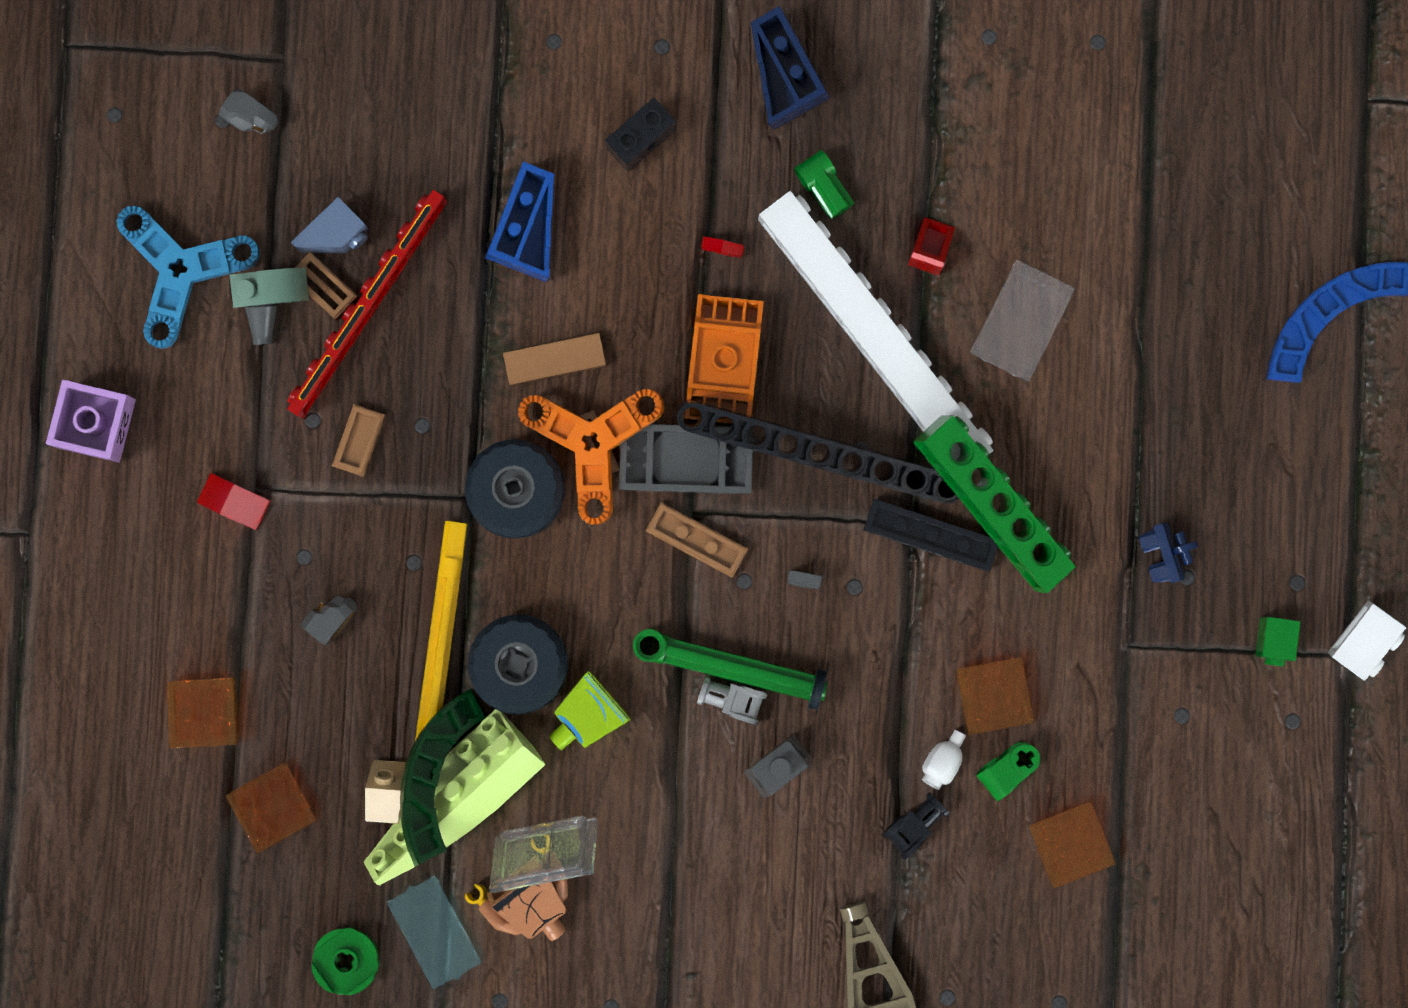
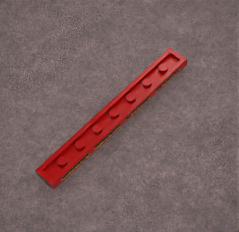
M432 190L429 196L425 194L421 197L415 207L417 214L411 223L407 221L401 227L397 234L399 241L393 250L388 249L379 261L381 268L375 277L370 276L363 284L360 291L363 294L356 305L352 303L347 308L342 317V320L345 321L338 332L333 331L324 344L326 351L320 360L315 358L306 371L308 378L302 387L298 385L291 392L287 400L290 403L287 410L301 419L305 418L446 206L447 201L443 195Z

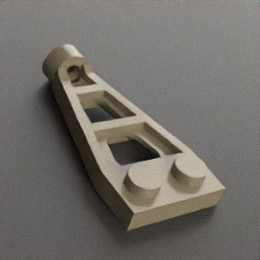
M861 901L841 907L840 912L843 922H845L847 1008H916L911 991L868 917L869 913L866 902ZM863 918L859 925H854L850 922ZM870 941L873 943L878 954L879 963L859 968L855 947L858 943ZM876 973L882 974L892 988V997L888 1000L868 1005L862 999V982L866 976Z

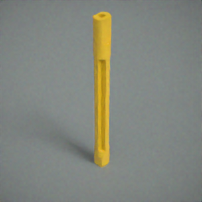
M445 521L415 741L428 721L443 707L468 526L465 523Z

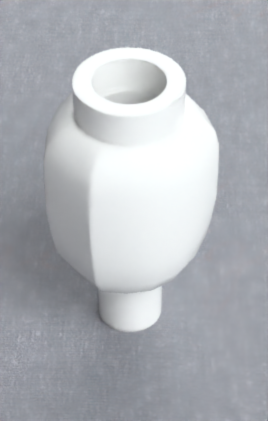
M954 730L948 741L936 744L923 764L922 768L925 774L922 778L923 782L939 790L942 785H947L953 780L962 762L960 746L966 738L964 734Z

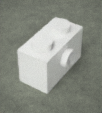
M1368 600L1328 653L1332 658L1365 681L1369 675L1374 677L1384 665L1382 658L1389 649L1394 651L1405 638L1403 632L1406 627Z

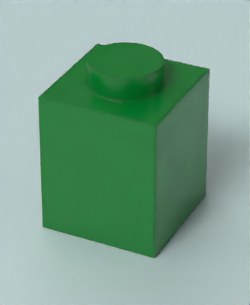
M1261 617L1255 657L1265 658V665L1285 667V661H1296L1301 621Z

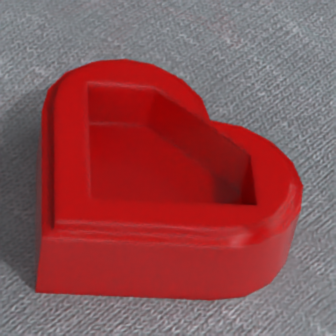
M703 236L700 248L716 254L741 258L743 257L745 246Z

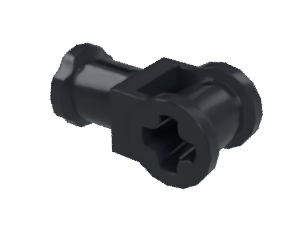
M930 792L926 795L927 799L914 812L908 810L881 834L884 839L889 838L902 852L901 857L904 860L911 856L925 842L926 838L931 834L929 829L942 816L947 817L950 814ZM899 831L909 840L908 843L898 834Z

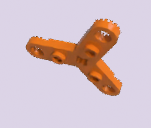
M642 389L590 422L543 396L531 395L524 398L520 403L518 417H520V421L525 426L575 452L578 513L586 523L599 525L608 521L613 512L610 451L658 420L664 412V400L658 392ZM645 396L654 399L656 406L652 414L648 416L643 415L639 410V402ZM534 402L541 404L544 410L543 416L538 421H532L528 416V408ZM596 433V440L600 443V446L598 448L592 447L589 451L587 449L588 443L584 441L585 437L593 436ZM592 499H598L603 503L604 512H602L600 517L594 518L588 513L587 506Z

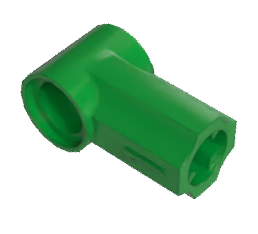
M823 150L818 151L794 167L795 174L808 192L811 191L830 220L838 217L854 205L853 200L837 178L835 167Z

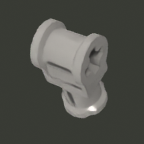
M706 675L697 704L702 705L706 703L722 708V712L729 714L730 717L758 726L759 720L757 715L762 700L766 699L768 694L742 685L731 684L729 687L711 681V677ZM712 691L722 694L725 696V698H720L709 694V692ZM751 697L752 701L747 713H745L748 700Z

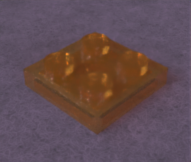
M235 678L166 682L169 748L238 744Z

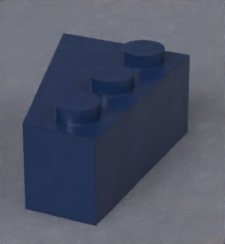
M780 6L751 22L768 125L772 130H775L830 99Z

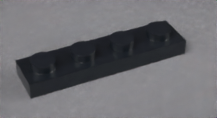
M873 499L863 529L865 532L985 572H990L998 548L991 537L877 499Z

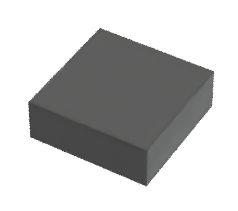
M789 570L786 583L788 585L817 590L821 586L822 576Z

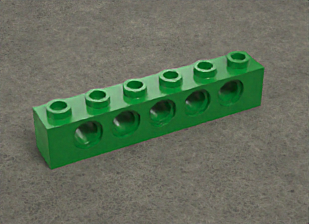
M941 415L913 443L1035 592L1049 593L1076 567L1069 559L1071 557L1070 552L1063 544L1055 542L1050 536L1051 529L1047 523L1033 515L1029 510L1031 507L1029 501L1021 493L1015 492L1008 484L1010 482L1008 475L1001 468H995L988 459L990 454L981 443L973 441L967 433L969 428L966 423L958 416ZM955 443L960 447V456L957 460H954L951 455V448ZM975 469H978L981 474V480L977 485H974L972 481V473ZM996 494L1001 498V506L998 510H995L992 505V500ZM1019 519L1021 531L1016 536L1013 532V524ZM1039 544L1042 553L1040 558L1035 560L1033 550Z

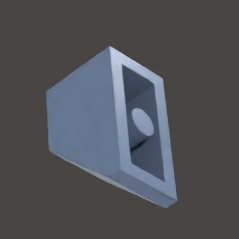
M337 197L291 243L300 253H347L350 249L355 251L361 247L367 240L366 234L370 230Z

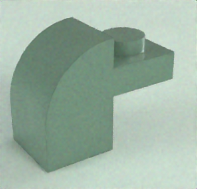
M306 268L273 269L230 275L233 308L309 301Z

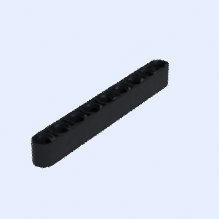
M696 400L683 401L676 409L675 417L680 427L693 434L945 504L954 503L959 499L952 490L946 495L938 493V485L943 478L934 467ZM690 407L697 408L700 411L698 422L692 425L686 424L682 420V414ZM726 416L732 420L731 429L724 434L716 432L714 428L716 420ZM755 425L763 427L764 436L760 441H748L747 431L749 428ZM787 434L793 435L796 440L794 448L789 451L780 450L779 440L781 437ZM819 443L825 444L827 447L826 456L820 460L812 459V447ZM850 452L857 453L859 457L858 464L851 469L844 468V456ZM882 461L889 462V473L882 478L876 477L874 473L876 465ZM913 470H919L922 475L920 483L916 486H908L906 483L908 473Z

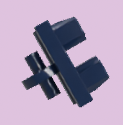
M1168 522L1153 526L1154 530L1139 536L1144 553L1160 549L1163 556V562L1148 566L1153 583L1169 580L1171 583H1175L1185 579L1178 553H1180L1184 565L1193 563L1190 550L1198 548L1197 541L1187 544L1184 531L1174 534L1178 547H1175Z

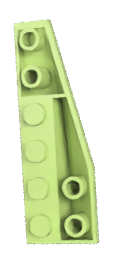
M496 709L461 740L444 759L438 784L435 788L434 808H436L438 826L445 846L448 847L495 812L546 765L527 738L503 712ZM401 818L399 824L394 823L364 861L367 870L377 885H381L414 868L403 836Z

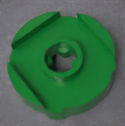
M355 927L337 928L325 934L317 942L312 956V973L317 983L324 990L339 995H354L364 990L372 983L380 967L379 951L375 942L368 934ZM341 952L345 955L351 954L354 960L351 962L353 968L351 970L347 967L341 969L338 967L337 963L341 960L339 957Z

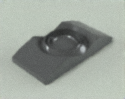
M650 424L620 444L619 490L751 494L753 450L687 432L680 425ZM714 426L716 432L723 434L731 429V427ZM753 427L747 431V439L750 442H753Z

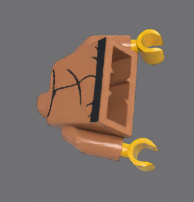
M544 834L548 841L545 849H538L534 840L531 843L532 848L538 854H542V859L536 856L489 893L484 885L474 884L480 891V897L477 900L469 892L465 893L466 901L470 904H478L480 906L479 911L494 929L515 936L523 934L528 939L535 937L543 931L550 941L558 939L565 932V926L558 918L567 911L563 903L568 897L567 873L557 854L551 851L553 843L548 835Z

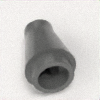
M266 304L245 307L253 345L273 344L272 337L278 306Z

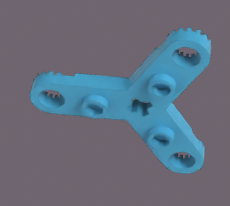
M127 206V208L122 209L116 220L120 233L159 272L143 329L147 342L159 349L168 348L176 342L194 283L250 269L257 264L260 258L258 244L245 235L183 250L144 209L137 206ZM137 214L143 220L141 229L134 232L128 231L126 228L127 219L131 215ZM241 244H247L251 247V257L242 262L236 260L234 256L235 249ZM181 260L187 268V272L180 273L179 277H175L176 273L171 270L172 265H178ZM159 323H166L169 327V336L162 341L155 340L153 328Z

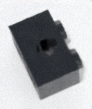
M653 97L605 139L606 149L629 172L676 131V121Z

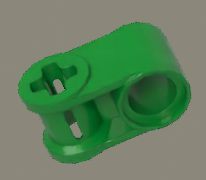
M1017 742L983 766L975 776L993 798L999 801L1011 793L1020 782L1039 767L1040 755L1037 749L1029 743ZM1021 750L1024 753L1031 752L1028 755L1030 762L1027 765L1021 762L1016 764L1019 760L1017 753Z

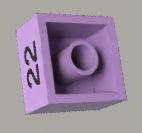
M62 380L46 444L55 448L120 463L136 399L125 394Z

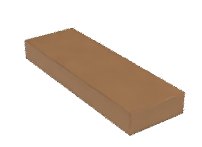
M599 333L503 353L510 386L606 366Z
M662 502L646 529L647 533L731 578L734 577L748 548Z

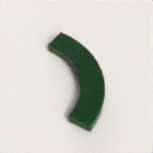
M472 689L452 699L428 721L412 746L405 764L400 791V818L403 836L414 867L447 851L438 826L436 808H434L435 788L438 784L444 759L451 747L467 730L486 718Z

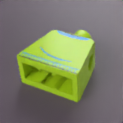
M588 671L554 712L562 724L549 735V738L561 751L574 739H577L586 748L627 723L631 718L597 678Z

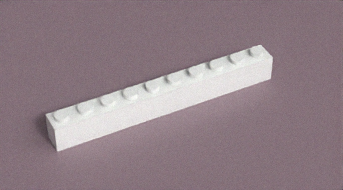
M789 191L761 212L758 221L921 430L924 432L941 415L958 416L968 426L969 432L967 433L973 441L981 443L989 454L994 450L990 446L993 443L991 437L982 427L977 430L969 420L973 417L969 409L963 402L960 401L957 404L949 393L952 392V388L941 375L936 377L929 368L932 365L929 358L921 349L917 352L909 343L912 338L902 324L896 326L890 319L889 315L892 312L881 298L876 300L868 291L871 288L868 280L861 272L855 274L848 265L851 262L849 256L840 246L835 248L828 239L831 237V234L820 220L816 223L808 214L811 209L801 195L795 197ZM957 443L951 448V455L954 460H957L960 456V447Z

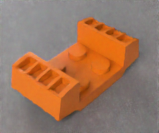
M698 294L686 400H696L749 416L752 415L764 301ZM694 407L687 408L684 418L699 420V409ZM726 416L716 420V422L732 424L731 418Z

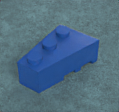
M526 162L522 163L485 256L488 260L543 282H547L550 272L553 173Z

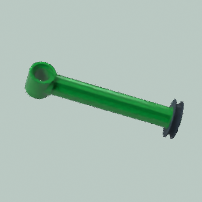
M654 629L641 631L633 641L635 655L644 662H655L662 665L665 663L808 700V710L812 708L816 709L817 712L820 700L824 701L828 686V681L825 680L828 669L825 671L818 667V671L814 675L671 638L670 635L662 634ZM652 636L658 640L659 650L656 654L648 656L642 650V643L644 639Z

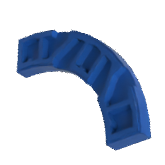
M1408 262L1376 263L1357 268L1335 277L1312 292L1295 309L1280 331L1271 353L1266 380L1300 383L1307 356L1317 335L1345 309L1378 297L1407 296Z

